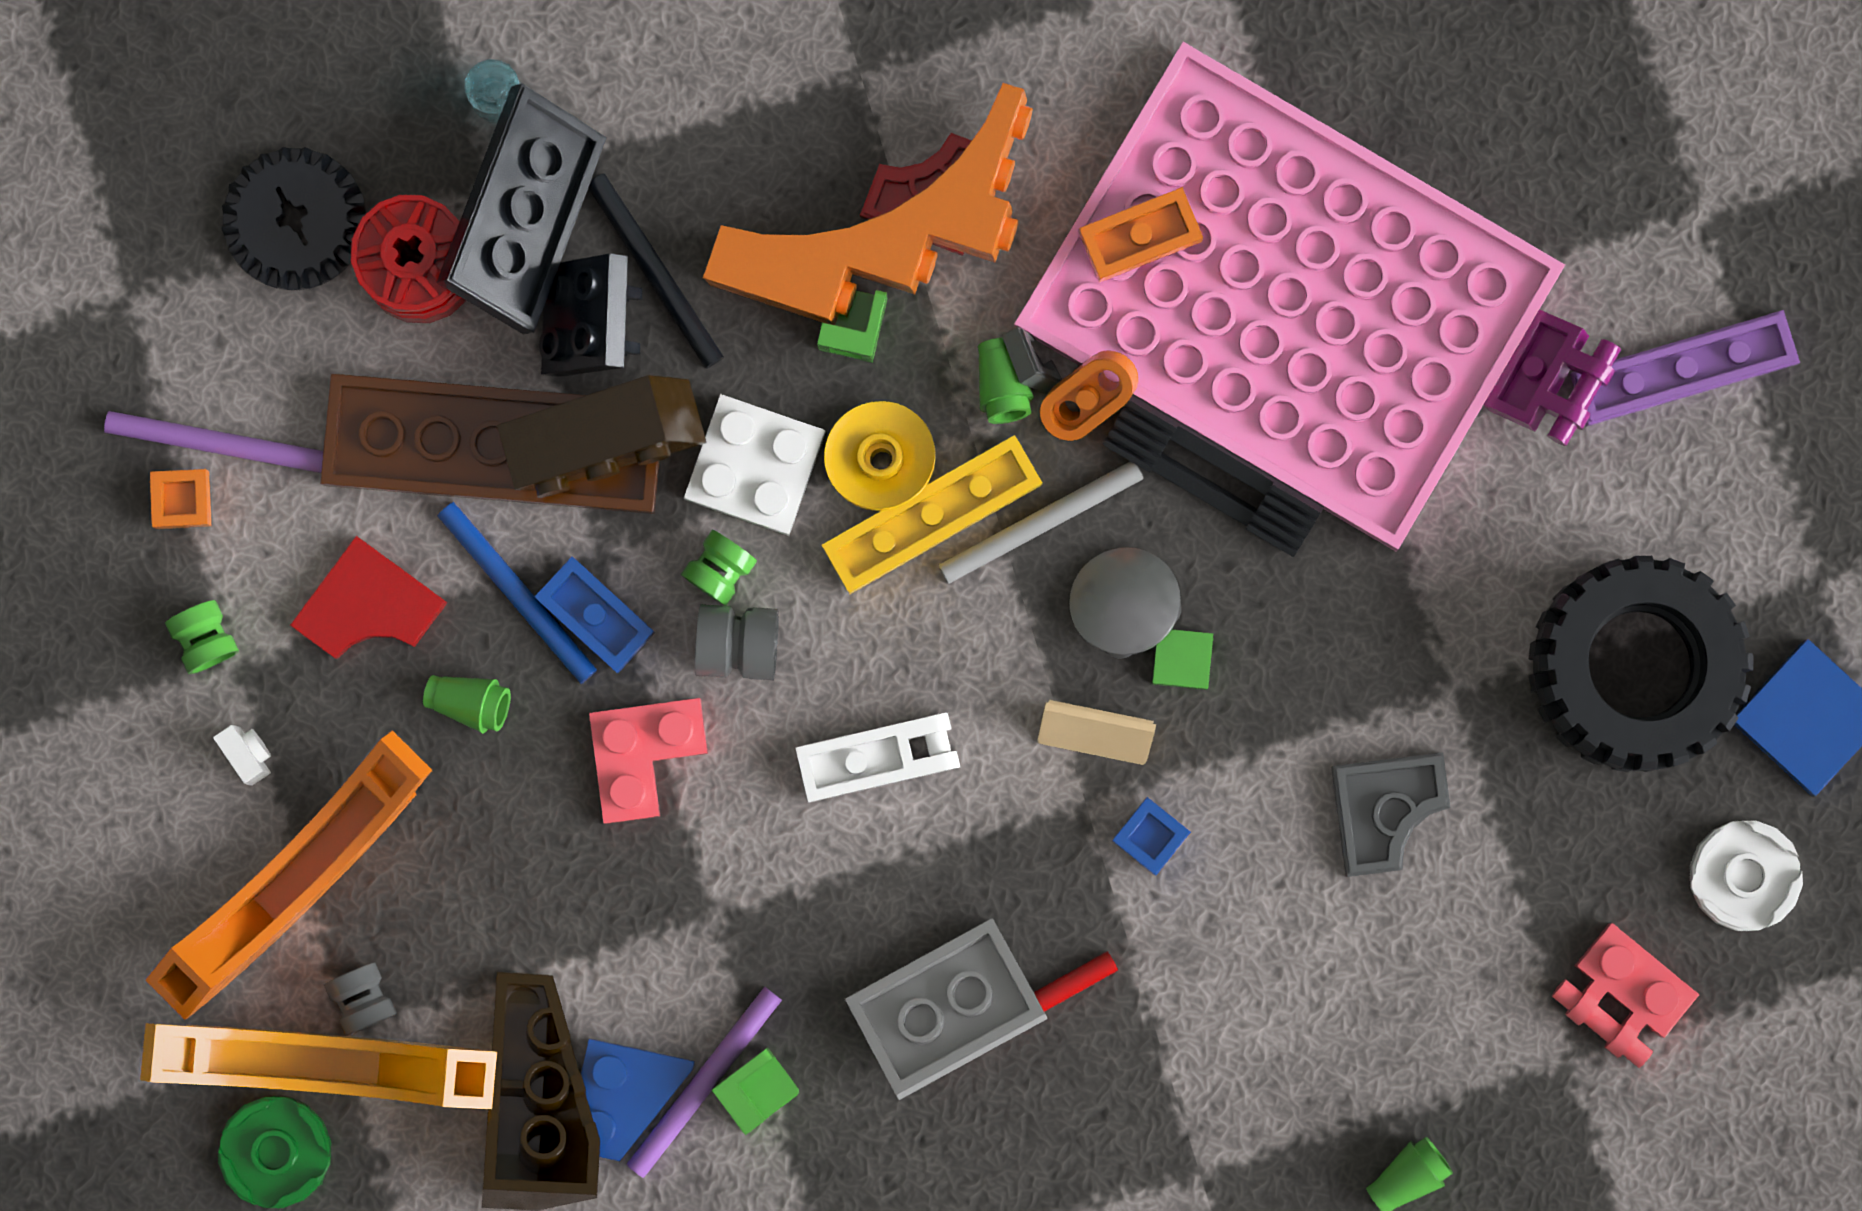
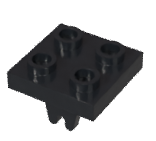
M609 253L560 262L543 308V332L539 341V350L542 356L541 375L562 377L624 368V356H627V354L640 355V343L625 340L626 302H629V299L642 300V288L627 285L628 256Z

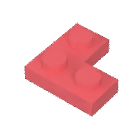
M695 698L589 713L603 823L609 824L660 817L653 761L708 754L701 699Z

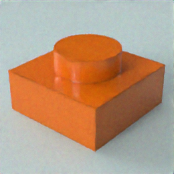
M208 470L150 472L153 528L171 529L211 526L210 476Z

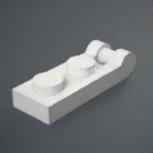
M948 713L796 747L808 803L960 768L957 751L951 752L946 732L952 729ZM925 736L929 757L913 760L909 739Z

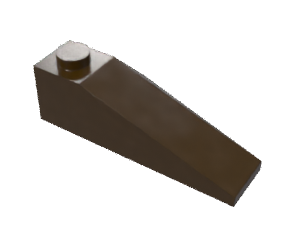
M497 972L492 1051L497 1052L492 1109H488L482 1208L539 1211L597 1198L600 1137L596 1123L592 1118L586 1097L585 1085L582 1075L579 1073L570 1041L571 1036L553 975Z

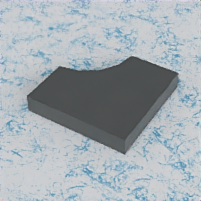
M1443 752L1331 766L1346 877L1403 870L1404 847L1413 829L1430 814L1451 808Z

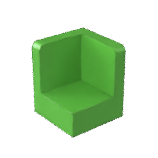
M876 290L875 295L856 291L853 304L847 316L839 314L835 325L822 322L817 343L819 351L873 363L888 299L887 292Z
M766 1048L712 1089L713 1093L745 1135L799 1094V1088L769 1048Z

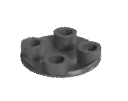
M1137 548L1112 549L1091 559L1078 573L1070 593L1071 617L1080 635L1090 645L1118 659L1144 652L1160 643L1169 634L1181 615L1180 590L1173 572L1159 557Z

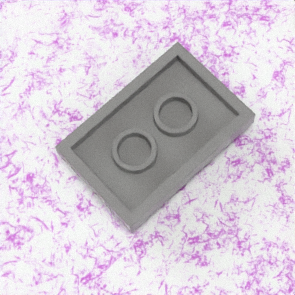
M993 918L845 998L899 1100L1047 1019L1045 1012Z

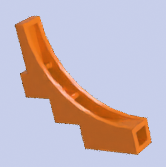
M1002 83L985 123L960 158L927 189L891 212L850 228L811 235L759 234L721 225L703 278L711 286L807 318L835 325L838 315L847 316L853 304L857 284L850 282L852 274L915 295L919 281L927 284L935 267L938 253L930 250L932 243L995 263L1000 249L1007 252L1010 250L1018 226V220L1011 218L1013 209L1010 202L995 197L997 190L1005 193L1008 188L1015 166V160L1008 159L1014 138L1024 139L1031 120L1033 108L1025 106L1027 97L1024 89Z

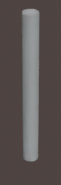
M1129 461L938 564L947 583L950 584L1143 480V476L1138 466Z

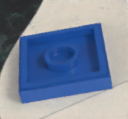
M1809 639L1804 640L1736 713L1739 718L1734 725L1812 797L1816 796L1862 747V688Z

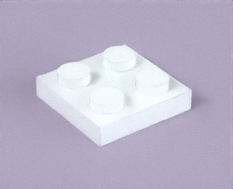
M720 394L705 437L707 443L702 445L684 500L789 536L826 431Z

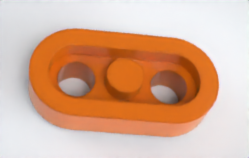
M1106 350L1094 354L1057 383L1044 398L1040 407V417L1044 427L1053 436L1066 441H1074L1086 436L1130 400L1138 386V372L1135 365L1128 357L1116 351ZM1104 371H1112L1118 376L1119 381L1113 382L1105 376ZM1065 401L1075 402L1080 408V412L1070 411Z

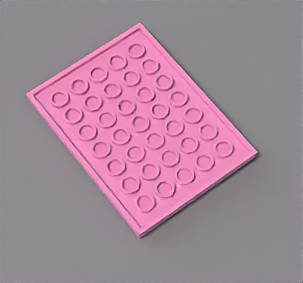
M1182 42L1019 315L1014 327L1018 326L1024 329L1038 342L1079 366L1101 351L1110 350L1125 355L1133 362L1138 372V386L1133 393L1134 395L1324 506L1323 509L1396 552L1565 264L1187 43ZM1183 187L1203 235V241L1099 283L1079 235V228ZM1109 370L1104 371L1105 376L1113 382L1119 381L1115 373Z

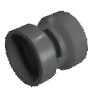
M376 963L358 968L324 984L330 1001L338 1003L342 1015L339 1022L345 1036L357 1033L397 1015L391 998L383 996L379 983L382 977ZM370 990V995L351 1003L348 1002V999Z

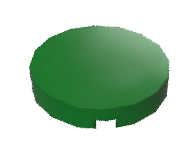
M266 1096L243 1105L227 1121L222 1132L223 1135L218 1150V1164L226 1184L240 1199L263 1208H285L307 1199L322 1184L331 1164V1140L324 1121L308 1105L290 1097Z

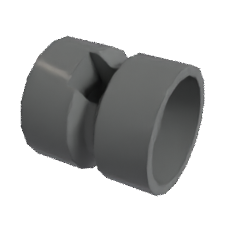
M700 604L696 632L695 675L727 678L734 668L739 670L743 678L774 681L777 660L779 610L753 607L748 608L743 616L740 617L736 616L731 606Z

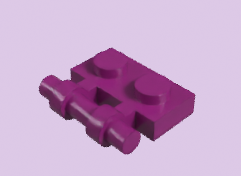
M1539 309L1483 405L1490 412L1534 432L1537 430L1545 414L1548 413L1556 417V420L1547 437L1560 445L1567 446L1575 430H1582L1588 421L1590 413L1587 409L1600 386L1606 387L1614 375L1615 370L1612 368V365L1621 348L1608 340L1601 339L1592 356L1583 353L1581 350L1589 338L1586 331L1577 325ZM1572 370L1581 374L1568 399H1565L1556 394L1569 371Z

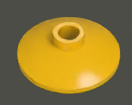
M869 402L851 409L833 426L825 445V468L833 487L848 502L868 510H889L910 502L925 488L935 465V445L927 425L912 410L893 402ZM886 452L892 456V462L887 468L876 469L872 466V459L877 453Z

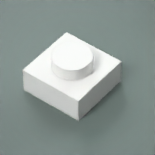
M230 725L213 737L244 784L253 786L271 773L263 762L271 757V755L253 729L244 733L241 727Z

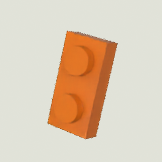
M1183 187L1080 227L1078 231L1099 283L1203 241V235Z

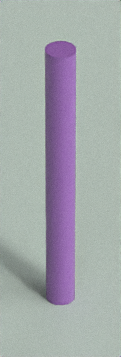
M108 411L105 419L104 431L109 434L318 473L322 472L323 451L112 411Z
M764 986L626 1165L642 1178L647 1175L782 999Z

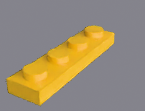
M1014 435L927 484L910 502L897 508L882 510L825 542L822 544V548L850 595L1040 487L1042 481Z

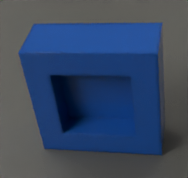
M1146 797L1113 838L1112 842L1156 876L1191 832Z

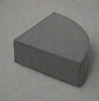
M1017 326L1002 335L1021 384L1048 394L1062 380L1054 362L1050 360L1043 364L1031 344L1036 339L1030 333Z

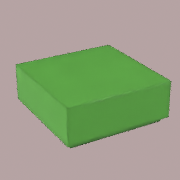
M1172 629L1160 643L1155 645L1152 684L1207 690L1213 634Z

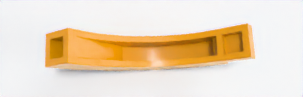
M146 1023L140 1080L158 1083L295 1090L390 1099L441 1107L492 1109L497 1052L417 1042L279 1030Z

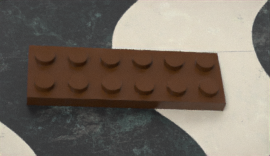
M331 374L320 484L329 487L655 514L659 461L645 465L634 463L619 467V474L601 480L587 481V478L584 477L569 481V490L552 496L538 498L536 490L514 489L497 425L586 395Z

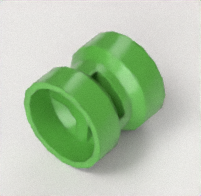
M712 529L703 542V553L698 560L688 563L681 576L720 604L727 606L735 594V583L740 576L750 573L757 560L737 544ZM713 564L718 569L726 573L725 576L723 577L709 566Z
M216 600L191 607L165 622L171 638L179 641L184 652L181 660L188 674L204 671L235 656L239 652L233 636L226 634L221 625L223 614Z

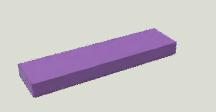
M1784 310L1616 359L1612 365L1615 373L1606 387L1600 386L1587 409L1590 417L1585 424L1586 427L1799 364L1800 361ZM1577 372L1570 374L1574 387L1581 376Z

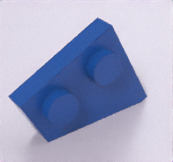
M590 1038L581 1075L592 1118L596 1123L600 1137L599 1157L621 1161L692 1072L695 1061Z

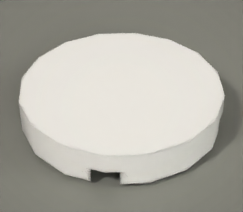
M1731 821L1712 830L1696 847L1689 866L1690 889L1699 908L1715 923L1735 931L1761 930L1780 922L1796 905L1803 886L1802 871H1800V862L1797 858L1799 856L1793 843L1777 828L1759 821Z

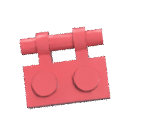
M1609 923L1575 964L1577 969L1591 979L1586 988L1581 992L1565 979L1552 994L1555 1000L1568 1009L1565 1013L1567 1017L1578 1026L1585 1023L1606 1041L1604 1047L1617 1058L1623 1055L1638 1068L1643 1066L1653 1053L1649 1047L1637 1038L1645 1025L1661 1038H1665L1699 996L1696 991L1613 923ZM1606 993L1631 1012L1622 1024L1618 1023L1598 1006Z

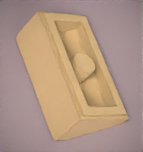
M1049 700L1044 705L1038 743L1144 765L1148 759L1156 724H1153L1154 721Z

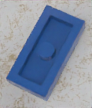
M573 556L535 596L543 606L616 673H619L655 634L644 621Z

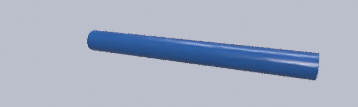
M455 502L446 506L437 517L580 684L584 683L597 671L596 667L535 598Z

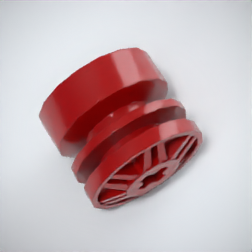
M398 195L379 202L361 218L352 238L351 264L358 283L386 314L406 323H432L451 316L466 300L436 282L460 221L445 205L423 195ZM419 246L418 250L423 255L422 261L418 265L412 261L405 264V260L400 255L401 251L405 247L415 250Z

